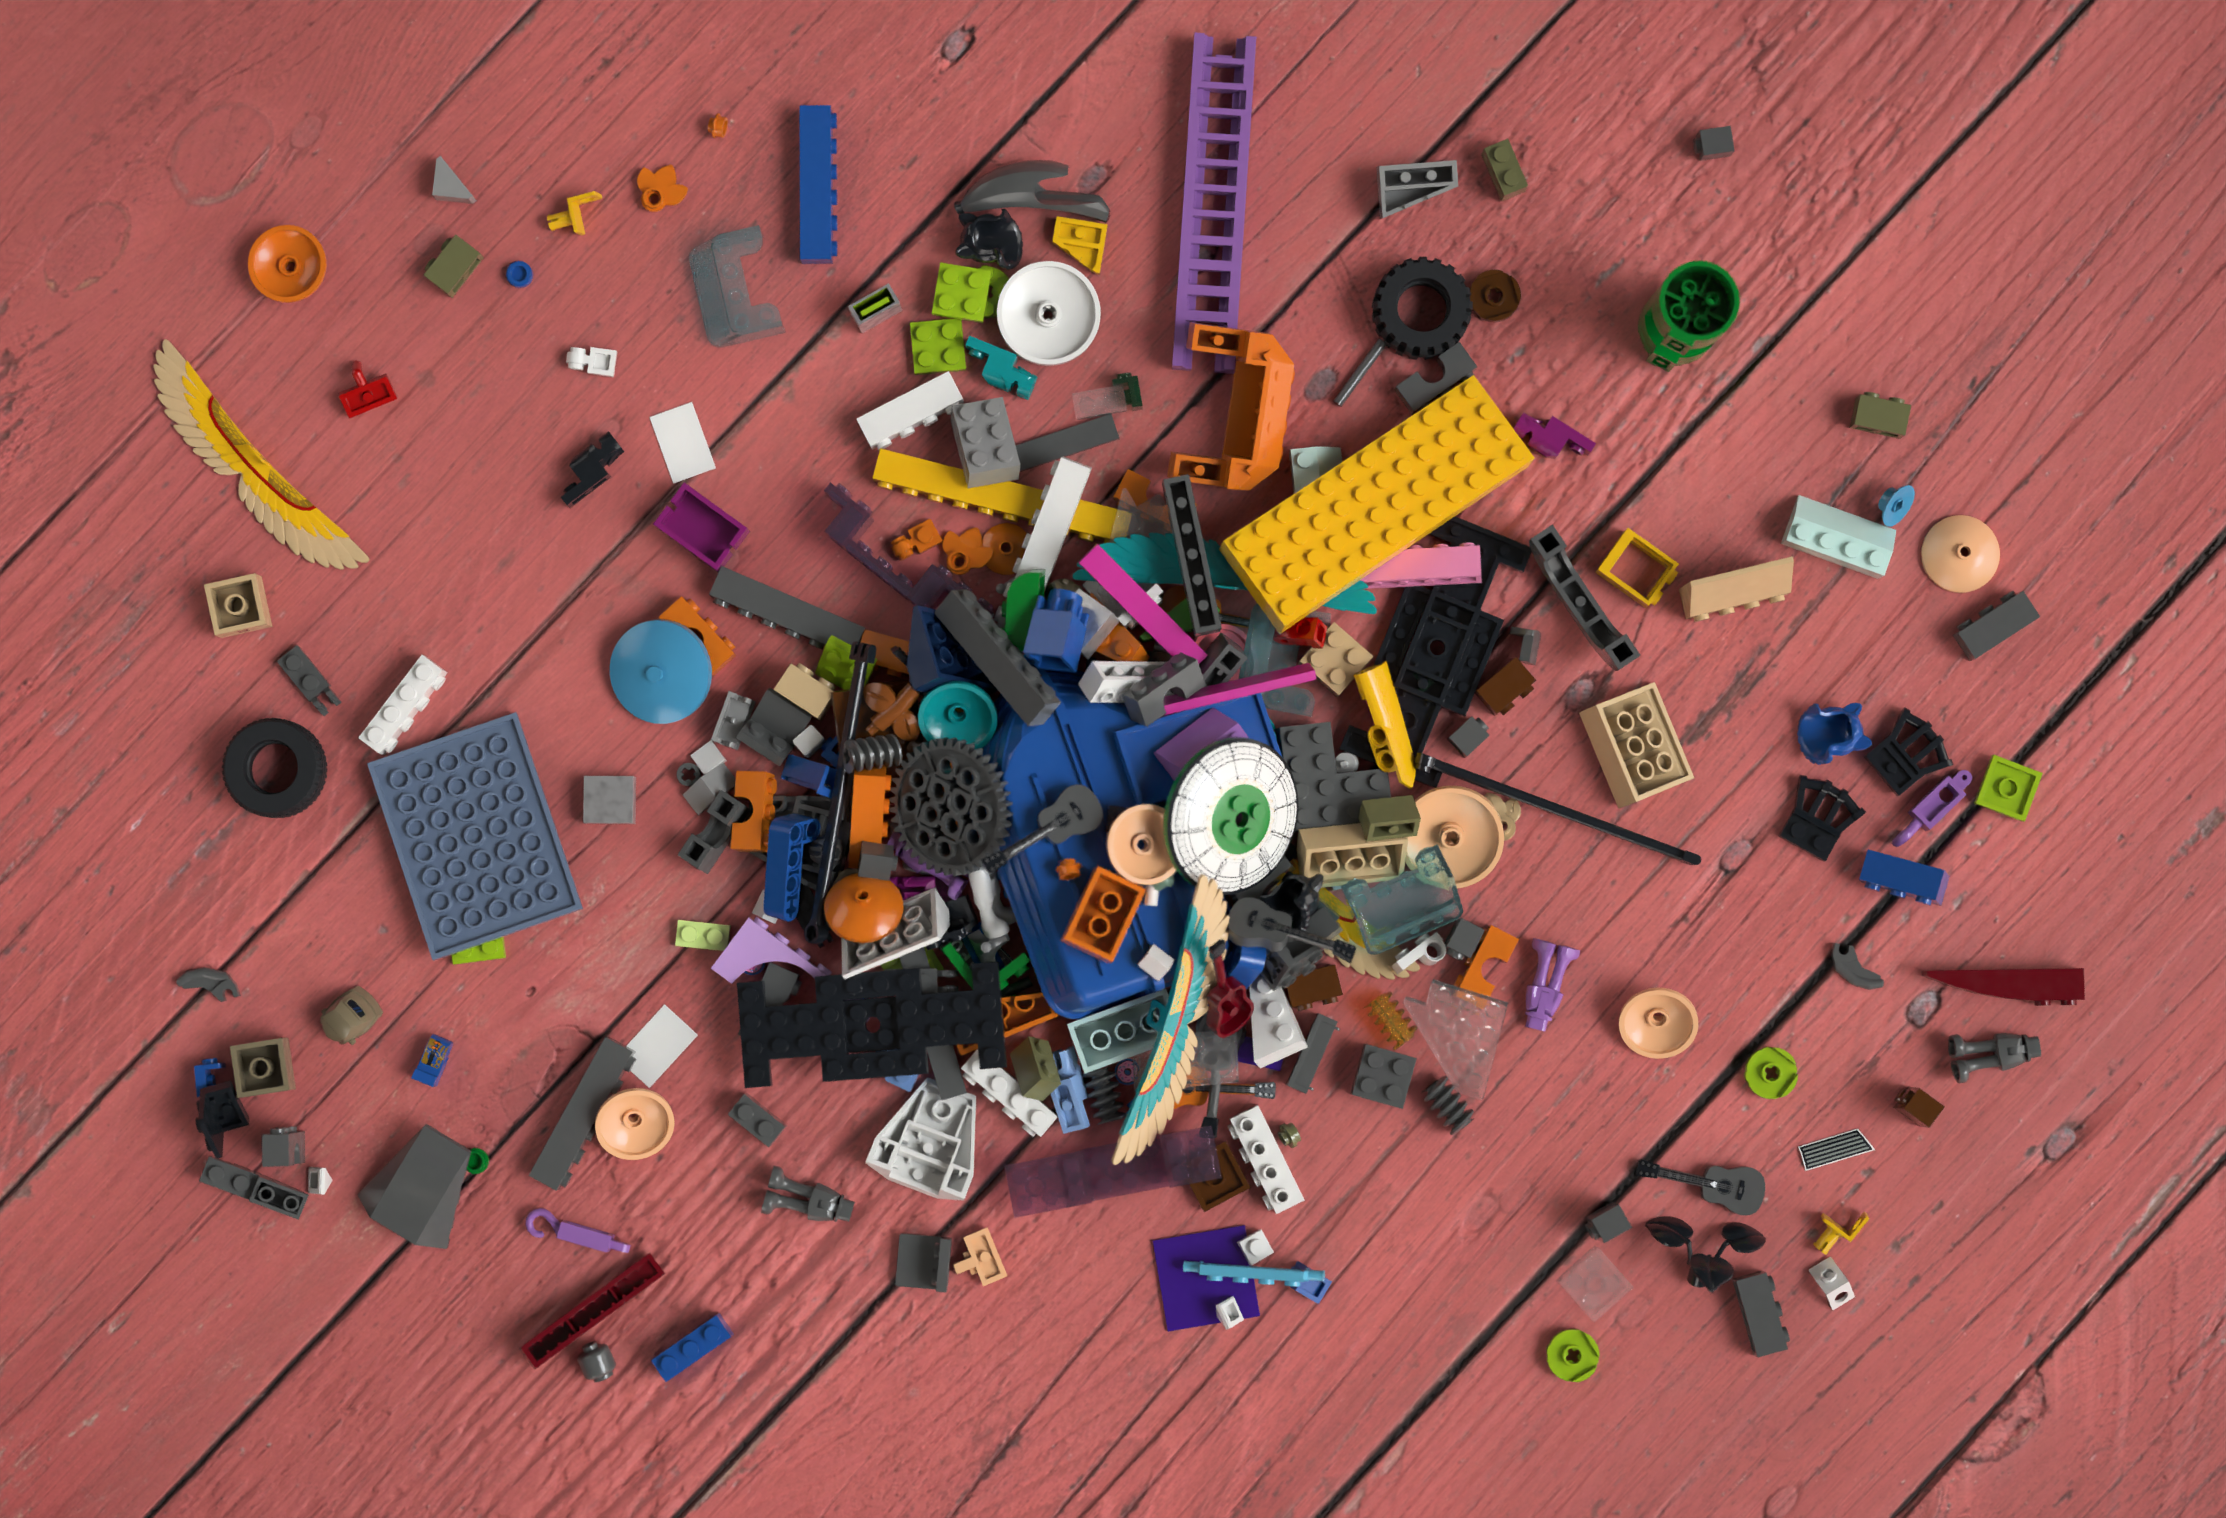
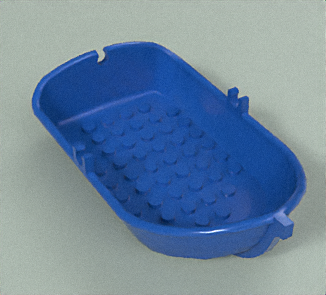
M1024 654L1023 657L1027 660V662L1031 666L1036 668L1034 665V660L1027 657ZM1037 669L1043 675L1041 677L1042 680L1053 688L1055 695L1061 701L1059 706L1044 724L1027 726L1000 693L994 702L997 710V727L991 740L982 748V756H991L989 764L997 763L994 771L1003 772L999 778L1000 781H1007V785L1003 787V790L1011 792L1005 798L1013 804L1007 807V810L1012 812L1013 815L1006 817V820L1011 822L1012 826L1005 828L1009 836L1002 838L1006 844L999 847V849L1003 851L1039 829L1037 823L1038 814L1043 809L1052 806L1058 796L1065 789L1073 785H1084L1094 793L1102 807L1103 818L1100 825L1093 831L1083 835L1070 836L1058 845L1051 844L1044 837L1007 860L1008 862L998 869L997 877L1002 882L1004 897L1008 898L1041 991L1048 1005L1055 1013L1062 1017L1082 1019L1172 986L1180 946H1182L1189 906L1192 904L1196 887L1188 883L1176 870L1172 874L1174 876L1173 885L1159 891L1157 906L1144 905V893L1112 963L1107 964L1060 941L1093 869L1099 866L1122 877L1109 860L1107 836L1112 823L1118 815L1126 809L1136 806L1113 733L1139 725V723L1130 719L1125 703H1090L1079 686V682L1085 672L1078 670L1076 672ZM1167 800L1152 805L1165 809ZM1139 840L1137 843V847L1140 850L1144 848L1143 840ZM1065 859H1075L1076 863L1082 865L1079 868L1081 875L1075 879L1061 880L1059 873L1056 871V867L1060 865L1059 862ZM1137 884L1146 889V885ZM1223 895L1222 901L1225 900L1227 902L1225 914L1229 916L1232 906L1228 895ZM1229 937L1226 941L1225 949L1227 951L1223 962L1232 953L1233 942ZM1152 944L1174 959L1168 972L1159 981L1137 966Z

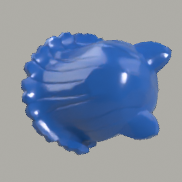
M1814 703L1807 711H1804L1799 720L1797 736L1800 750L1805 758L1813 764H1827L1833 760V756H1844L1852 751H1861L1870 747L1872 741L1863 735V726L1858 717L1862 710V705L1860 703H1850L1843 708L1827 707L1820 709L1819 704Z

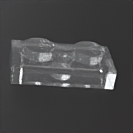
M1123 385L1072 393L1076 420L1127 412Z

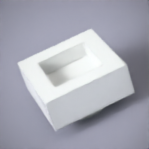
M1261 1229L1237 1242L1249 1265H1254L1274 1253Z

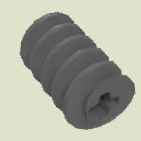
M891 733L885 736L878 735L875 738L870 736L865 739H849L843 747V765L847 773H852L854 767L857 772H861L863 764L868 771L872 770L873 764L877 769L882 768L883 763L885 767H891L892 761L896 766H899L902 762V750L897 738Z
M1110 1067L1083 1074L1084 1078H1091V1081L1085 1084V1087L1094 1089L1093 1092L1088 1094V1098L1096 1099L1090 1105V1108L1099 1109L1097 1113L1092 1115L1093 1118L1101 1119V1122L1098 1124L1126 1117L1125 1112H1118V1109L1123 1107L1124 1103L1115 1101V1099L1121 1096V1092L1113 1091L1114 1088L1119 1086V1083L1110 1081L1111 1078L1116 1076V1072L1108 1071Z
M1445 1075L1434 1081L1421 1093L1426 1091L1428 1093L1424 1099L1425 1102L1434 1100L1430 1108L1431 1110L1440 1108V1112L1437 1115L1438 1119L1447 1117L1443 1126H1454L1450 1131V1135H1453L1473 1120L1470 1118L1474 1111L1473 1109L1464 1111L1468 1103L1466 1101L1457 1102L1461 1094L1459 1092L1451 1094L1455 1086L1453 1084L1445 1086L1448 1077Z

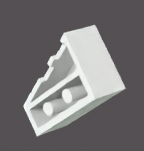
M1262 976L1257 977L1249 986L1250 1000L1254 1004V1011L1251 1016L1254 1062L1259 1068H1263L1308 1046L1283 986L1273 991Z

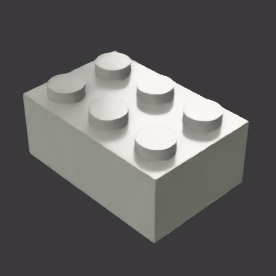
M1003 397L953 405L950 421L967 487L973 488L1018 480L1020 461Z

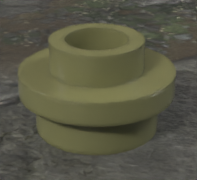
M1283 1123L1280 1125L1278 1136L1283 1145H1288L1291 1148L1296 1147L1297 1143L1301 1141L1297 1128L1293 1123L1287 1125Z

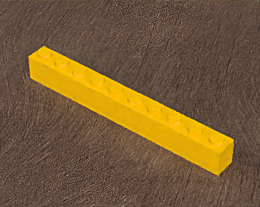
M881 448L872 478L874 482L878 483L877 487L892 490L893 487L903 489L902 493L909 496L917 497L918 493L928 495L927 500L942 503L943 500L953 502L952 506L965 510L968 509V506L978 508L977 512L980 514L993 516L994 512L1002 514V519L1016 523L1018 519L1028 521V526L1035 527L1031 521L1036 509L1041 510L1045 501L1040 499L1043 490L1010 481L968 488L963 469ZM1080 500L1068 532L1079 534V539L1093 542V539L1096 538L1103 540V543H1115L1114 538L1127 537L1132 513Z

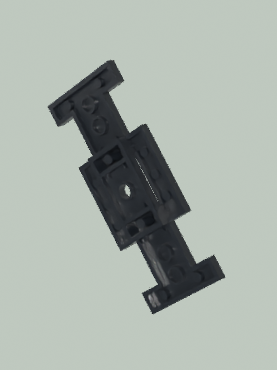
M1456 516L1428 535L1450 543L1449 547H1457L1461 543H1474L1475 546L1480 545L1482 583L1434 585L1432 590L1422 586L1405 587L1373 665H1379L1383 661H1387L1414 758H1416L1418 752L1423 753L1441 707L1464 717L1466 716L1504 622L1501 618L1481 611L1482 604L1498 565L1501 564L1523 573L1532 553L1530 546ZM1431 642H1442L1444 652L1441 655H1434L1430 651ZM1349 725L1339 750L1376 764L1368 739V732ZM1416 769L1415 781L1432 788H1437L1442 773L1433 769L1429 773Z
M999 962L971 964L973 990L922 994L921 969L913 968L864 972L844 979L842 974L815 976L817 1003L766 1007L764 981L737 983L745 1088L772 1086V1059L821 1056L823 1082L928 1074L927 1047L978 1043L980 1069L1007 1067ZM870 1017H875L880 1021V1028L877 1032H870L866 1027V1022Z

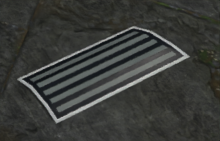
M1859 1129L1798 1147L1805 1171L1875 1150Z

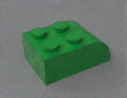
M1033 569L1017 577L1008 589L1006 601L1002 602L1001 614L1002 617H1006V624L1001 629L1007 633L1008 639L1021 651H1024L1038 595L1044 597L1046 569Z

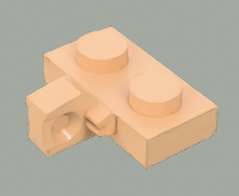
M987 1227L963 1237L968 1251L963 1253L965 1259L953 1264L956 1274L970 1270L971 1275L978 1273L983 1286L1007 1276Z

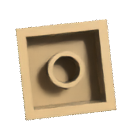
M254 573L204 584L215 636L225 638L272 627L262 576Z
M1334 622L1327 629L1323 649L1312 647L1298 664L1309 663L1315 669L1316 680L1338 697L1354 679V674L1361 671L1373 658V655Z
M799 663L796 667L790 664L774 690L819 721H822L832 706L831 692H834L836 687L822 677L819 681L812 677L814 673L804 665Z

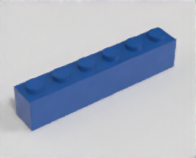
M800 105V260L802 264H833V256H838V243L833 241V231L838 229L837 215H833V205H837L838 202L837 190H833V180H837V164H833V154H837V138L832 139V129H837V113H832L831 105Z

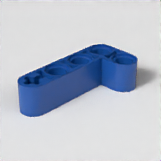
M793 813L777 817L771 822L768 836L763 905L764 913L767 916L791 922L797 916L803 844L813 842L819 836L821 825L818 819Z
M1233 943L1232 953L1223 962L1226 978L1235 977L1247 989L1264 968L1266 948L1242 947Z

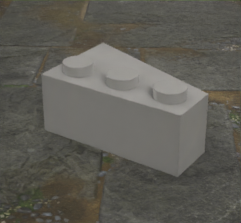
M1457 160L1376 167L1380 219L1458 187Z

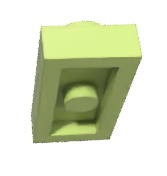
M678 920L675 946L724 951L729 944L731 925Z

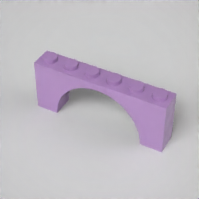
M757 916L754 920L750 917L746 920L711 967L712 970L731 984L751 967L773 961L787 962L801 967L812 975L814 979L815 976H828L832 973L819 963L816 967L808 961L811 956L799 947L796 951L789 947L788 943L790 941L779 932L774 936L766 930L769 925Z

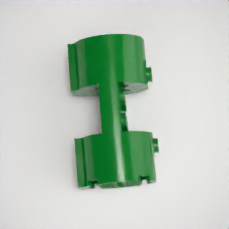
M1691 261L1680 265L1667 276L1643 307L1638 320L1640 339L1644 349L1649 354L1646 359L1647 362L1670 372L1674 366H1682L1701 358L1730 328L1739 311L1740 296L1734 279L1725 269L1708 261Z

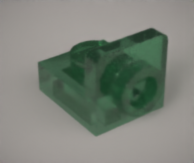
M1131 373L1116 375L1117 379L1112 380V387L1128 386V389L1124 390L1126 405H1131L1132 411L1142 410L1143 405L1138 375L1132 376Z

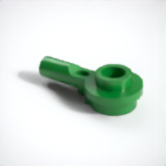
M480 1148L470 1149L471 1154L467 1171L472 1174H480L488 1168V1154Z

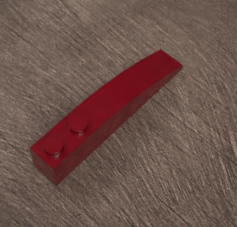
M2084 968L1921 971L1923 977L1953 988L1996 998L2034 1001L2035 1006H2050L2051 1000H2061V1005H2077V1000H2085Z
M650 1253L521 1346L519 1348L533 1369H537L665 1274L653 1256Z

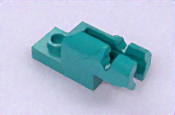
M969 336L965 345L966 349L970 351L969 355L981 360L984 357L988 358L982 372V378L989 385L1006 392H1010L1012 387L1018 385L1017 396L1029 400L1038 377L1020 366L1018 368L1015 367L1018 360L1016 354Z

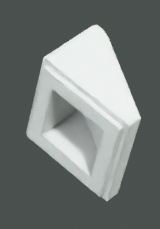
M810 725L793 740V743L805 757L810 758L822 747L826 740L813 725Z
M712 740L690 755L704 775L727 761Z

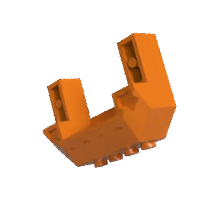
M1190 322L1186 348L1236 356L1222 458L1171 451L1167 477L1173 478L1189 474L1190 482L1223 486L1227 489L1251 490L1276 471L1282 460V443L1287 429V410L1291 402L1290 390L1295 375L1294 363L1272 334Z

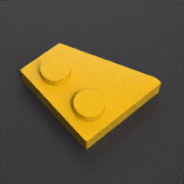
M1057 216L1052 242L1090 271L1100 275L1108 224Z

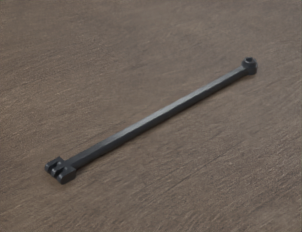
M857 641L852 643L849 659L855 660L813 910L810 922L804 931L806 941L812 944H820L828 937V930L823 925L825 918L824 903L830 888L849 773L846 772L843 765V747L847 740H855L868 663L874 664L876 656L875 645Z
M1418 752L1414 763H1416L1415 769L1429 773L1433 769L1677 859L1685 864L1699 865L1701 863V857L1692 852L1681 850L1440 761L1426 754Z

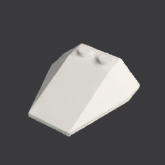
M927 1077L875 1137L865 1163L886 1179L934 1198L964 1200L974 1175L976 1096L966 1093L941 1100L936 1080Z

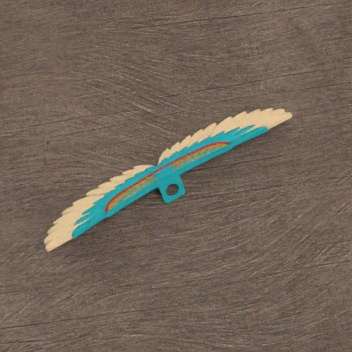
M1200 874L1192 904L1189 906L1182 946H1180L1167 1005L1165 1006L1155 999L1152 1000L1146 1022L1158 1034L1136 1089V1095L1120 1129V1136L1111 1159V1163L1117 1165L1122 1159L1124 1163H1128L1135 1154L1140 1156L1146 1145L1149 1147L1152 1145L1156 1134L1161 1135L1163 1133L1167 1119L1171 1120L1174 1101L1177 1104L1180 1102L1182 1088L1185 1089L1186 1074L1190 1075L1191 1073L1190 1060H1194L1195 1051L1193 1047L1197 1048V1039L1194 1032L1188 1027V1024L1199 1019L1209 1009L1207 1005L1208 993L1217 985L1213 962L1209 957V947L1220 939L1226 942L1229 932L1226 931L1230 918L1225 914L1227 902L1225 900L1222 901L1223 892L1217 887L1216 881L1211 878L1208 883V878L1205 874ZM1225 949L1224 953L1222 954L1223 960H1224L1225 955H1226V951H1227L1226 949ZM1158 1008L1160 1011L1159 1020L1155 1023L1153 1020L1154 1010Z

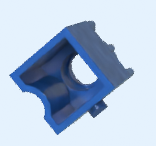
M1052 589L1047 600L1043 596L1038 595L1023 651L1027 657L1034 660V665L1037 669L1066 672L1077 671L1089 618L1088 613H1082L1083 606L1081 605L1083 598L1079 594L1065 589Z

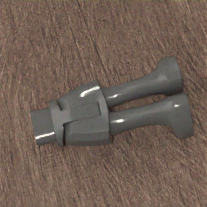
M2000 1033L1995 1034L1993 1039L1966 1042L1963 1041L1959 1034L1950 1035L1948 1039V1051L1951 1058L1981 1052H1993L1994 1054L1975 1059L1951 1061V1069L1957 1083L1967 1082L1969 1073L1975 1070L1998 1067L2001 1071L2017 1067L2024 1062H2030L2031 1058L2041 1057L2038 1036L2027 1037L2026 1035Z
M773 1167L768 1188L789 1191L807 1197L809 1201L783 1196L767 1190L761 1213L768 1215L776 1208H787L807 1214L808 1220H834V1222H837L840 1219L850 1221L854 1201L843 1199L844 1195L840 1196L833 1189L817 1183L814 1187L790 1180L784 1175L781 1167Z

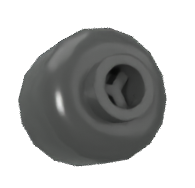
M596 1341L585 1344L582 1347L583 1351L577 1357L585 1378L594 1380V1382H600L612 1376V1370L616 1367V1362L608 1345L597 1344Z

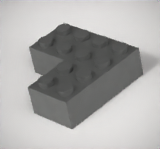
M1331 722L1286 726L1273 730L1276 734L1282 758L1289 766L1297 787L1299 810L1295 832H1298L1299 829L1360 823L1358 818L1363 800L1391 797L1388 773L1383 772L1381 769L1337 774Z

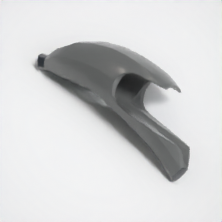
M1027 160L998 167L982 176L966 192L963 199L954 204L958 214L1006 207H1030L1076 213L1107 223L1110 217V209L1099 195L1051 191L1041 187L1039 184L1041 180L1068 175L1069 165L1052 160Z

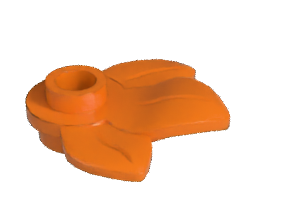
M673 165L662 167L655 174L645 167L640 171L637 177V185L642 191L641 203L646 210L658 212L665 206L679 204L686 197L688 187L676 184L677 178ZM652 196H658L659 201L657 203H650Z
M977 527L967 530L960 537L954 532L948 531L943 539V549L948 555L947 567L955 575H964L971 568H982L993 556V549L981 547L982 536ZM957 559H964L963 566L958 567L955 565Z

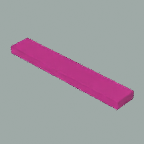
M1098 544L1078 562L1171 657L1184 653L1197 659L1198 664H1200L1208 656Z
M1309 663L1203 687L1187 699L1176 694L1164 697L1165 715L1313 681L1316 679L1315 669Z

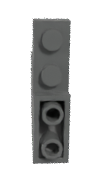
M210 1155L199 1179L200 1182L246 1198L252 1203L298 1220L309 1196L273 1178L235 1163L231 1164L216 1159Z

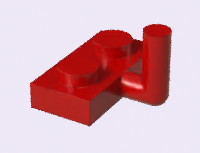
M358 360L353 361L351 364L352 376L357 385L338 393L349 419L397 399L396 392L387 373L366 381L362 373V364Z

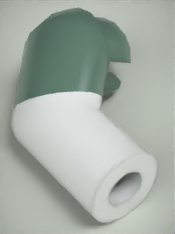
M1171 875L1166 880L1156 884L1146 885L1144 905L1157 906L1159 891L1165 887H1171L1174 883V876Z

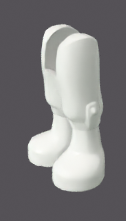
M982 867L978 871L969 873L968 877L973 891L974 902L980 910L981 927L985 937L998 938L1007 934L1010 931L1009 924L1017 921L1012 907L1003 906L1000 900L1001 888L997 872L989 874L985 867Z

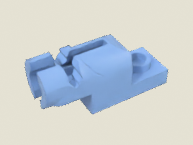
M1071 1046L1063 1051L1060 1049L1052 1052L1061 1084L1051 1093V1097L1063 1134L1090 1126L1083 1100L1088 1098V1092L1080 1065L1077 1064L1078 1057L1074 1046Z

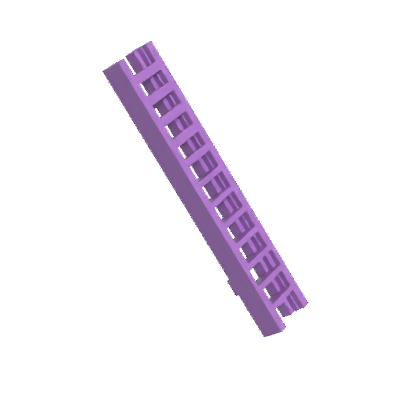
M1194 32L1172 370L1191 371L1193 350L1186 348L1190 322L1218 323V326L1237 328L1256 51L1255 36H1246L1243 39L1237 38L1235 58H1232L1231 55H1216L1212 57L1213 37H1208L1205 33ZM1211 67L1234 68V83L1211 82ZM1210 92L1233 94L1232 109L1209 107ZM1208 118L1231 119L1230 134L1207 133ZM1206 143L1229 145V159L1206 158ZM1205 169L1228 170L1227 185L1204 184ZM1203 194L1226 196L1225 211L1202 210ZM1201 220L1224 221L1223 237L1200 235ZM1200 245L1223 247L1222 260L1199 259ZM1198 271L1221 272L1220 286L1197 285ZM1196 296L1219 298L1218 312L1195 310ZM1216 353L1214 372L1234 374L1235 356Z

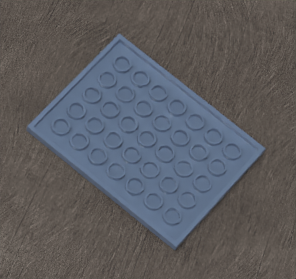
M517 712L367 763L433 961L583 909Z

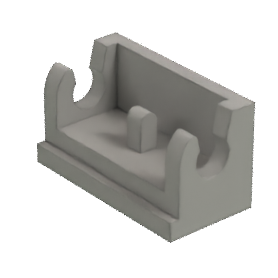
M728 691L711 740L738 750L741 741L736 737L749 721L756 701Z

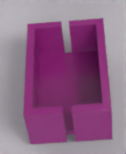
M684 482L671 499V503L677 507L676 510L673 511L669 506H666L653 525L719 573L721 566L724 567L733 555L730 549L734 548L737 550L750 531Z

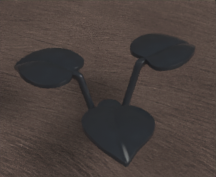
M1663 1216L1651 1219L1645 1224L1651 1235L1665 1246L1680 1247L1684 1243L1686 1244L1688 1252L1687 1264L1690 1265L1687 1281L1695 1287H1706L1711 1293L1729 1281L1733 1276L1734 1269L1732 1265L1720 1257L1727 1246L1731 1245L1738 1253H1751L1759 1250L1766 1242V1237L1756 1229L1743 1223L1733 1222L1726 1224L1722 1228L1721 1234L1726 1240L1722 1243L1714 1257L1710 1254L1693 1255L1692 1242L1688 1239L1692 1237L1693 1229L1683 1220Z

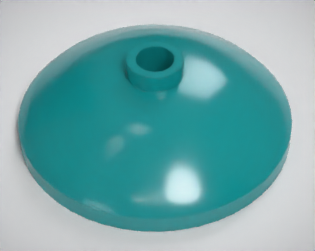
M951 681L934 687L926 694L919 707L918 723L921 733L927 741L955 737L957 741L966 740V744L974 743L975 749L983 748L995 733L997 710L990 696L978 686L962 681ZM955 708H962L963 712H956Z

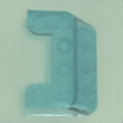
M759 225L719 234L696 246L689 254L690 267L706 336L715 347L721 348L786 333L780 312L776 306L770 303L751 306L740 257L755 254L761 249L764 236Z
M1258 603L1251 612L1244 648L1248 658L1241 666L1239 679L1296 666L1300 645H1284L1274 641L1275 627ZM1313 611L1306 617H1318L1328 629L1332 614ZM1291 685L1261 693L1267 709L1309 717L1313 715L1315 698L1307 689L1292 687Z
M1438 845L1426 847L1419 851L1415 858L1417 869L1403 872L1398 877L1387 882H1380L1371 889L1367 881L1363 879H1352L1347 884L1341 886L1348 909L1369 954H1380L1460 918L1463 914V907L1454 876Z

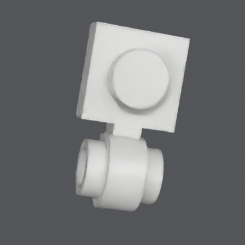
M571 347L570 352H567L566 363H568L569 369L583 370L584 366L588 365V374L614 377L617 351L591 347L590 356L586 355V349Z

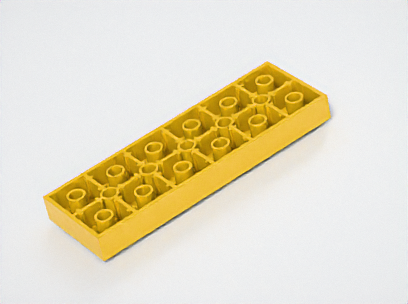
M1473 375L1225 539L1219 551L1278 633L1281 634L1528 468L1535 458Z

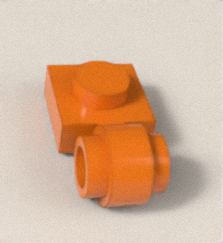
M930 518L908 530L911 537L910 540L906 539L904 535L891 542L893 546L891 550L894 556L902 561L914 554L912 551L914 547L922 554L943 541Z

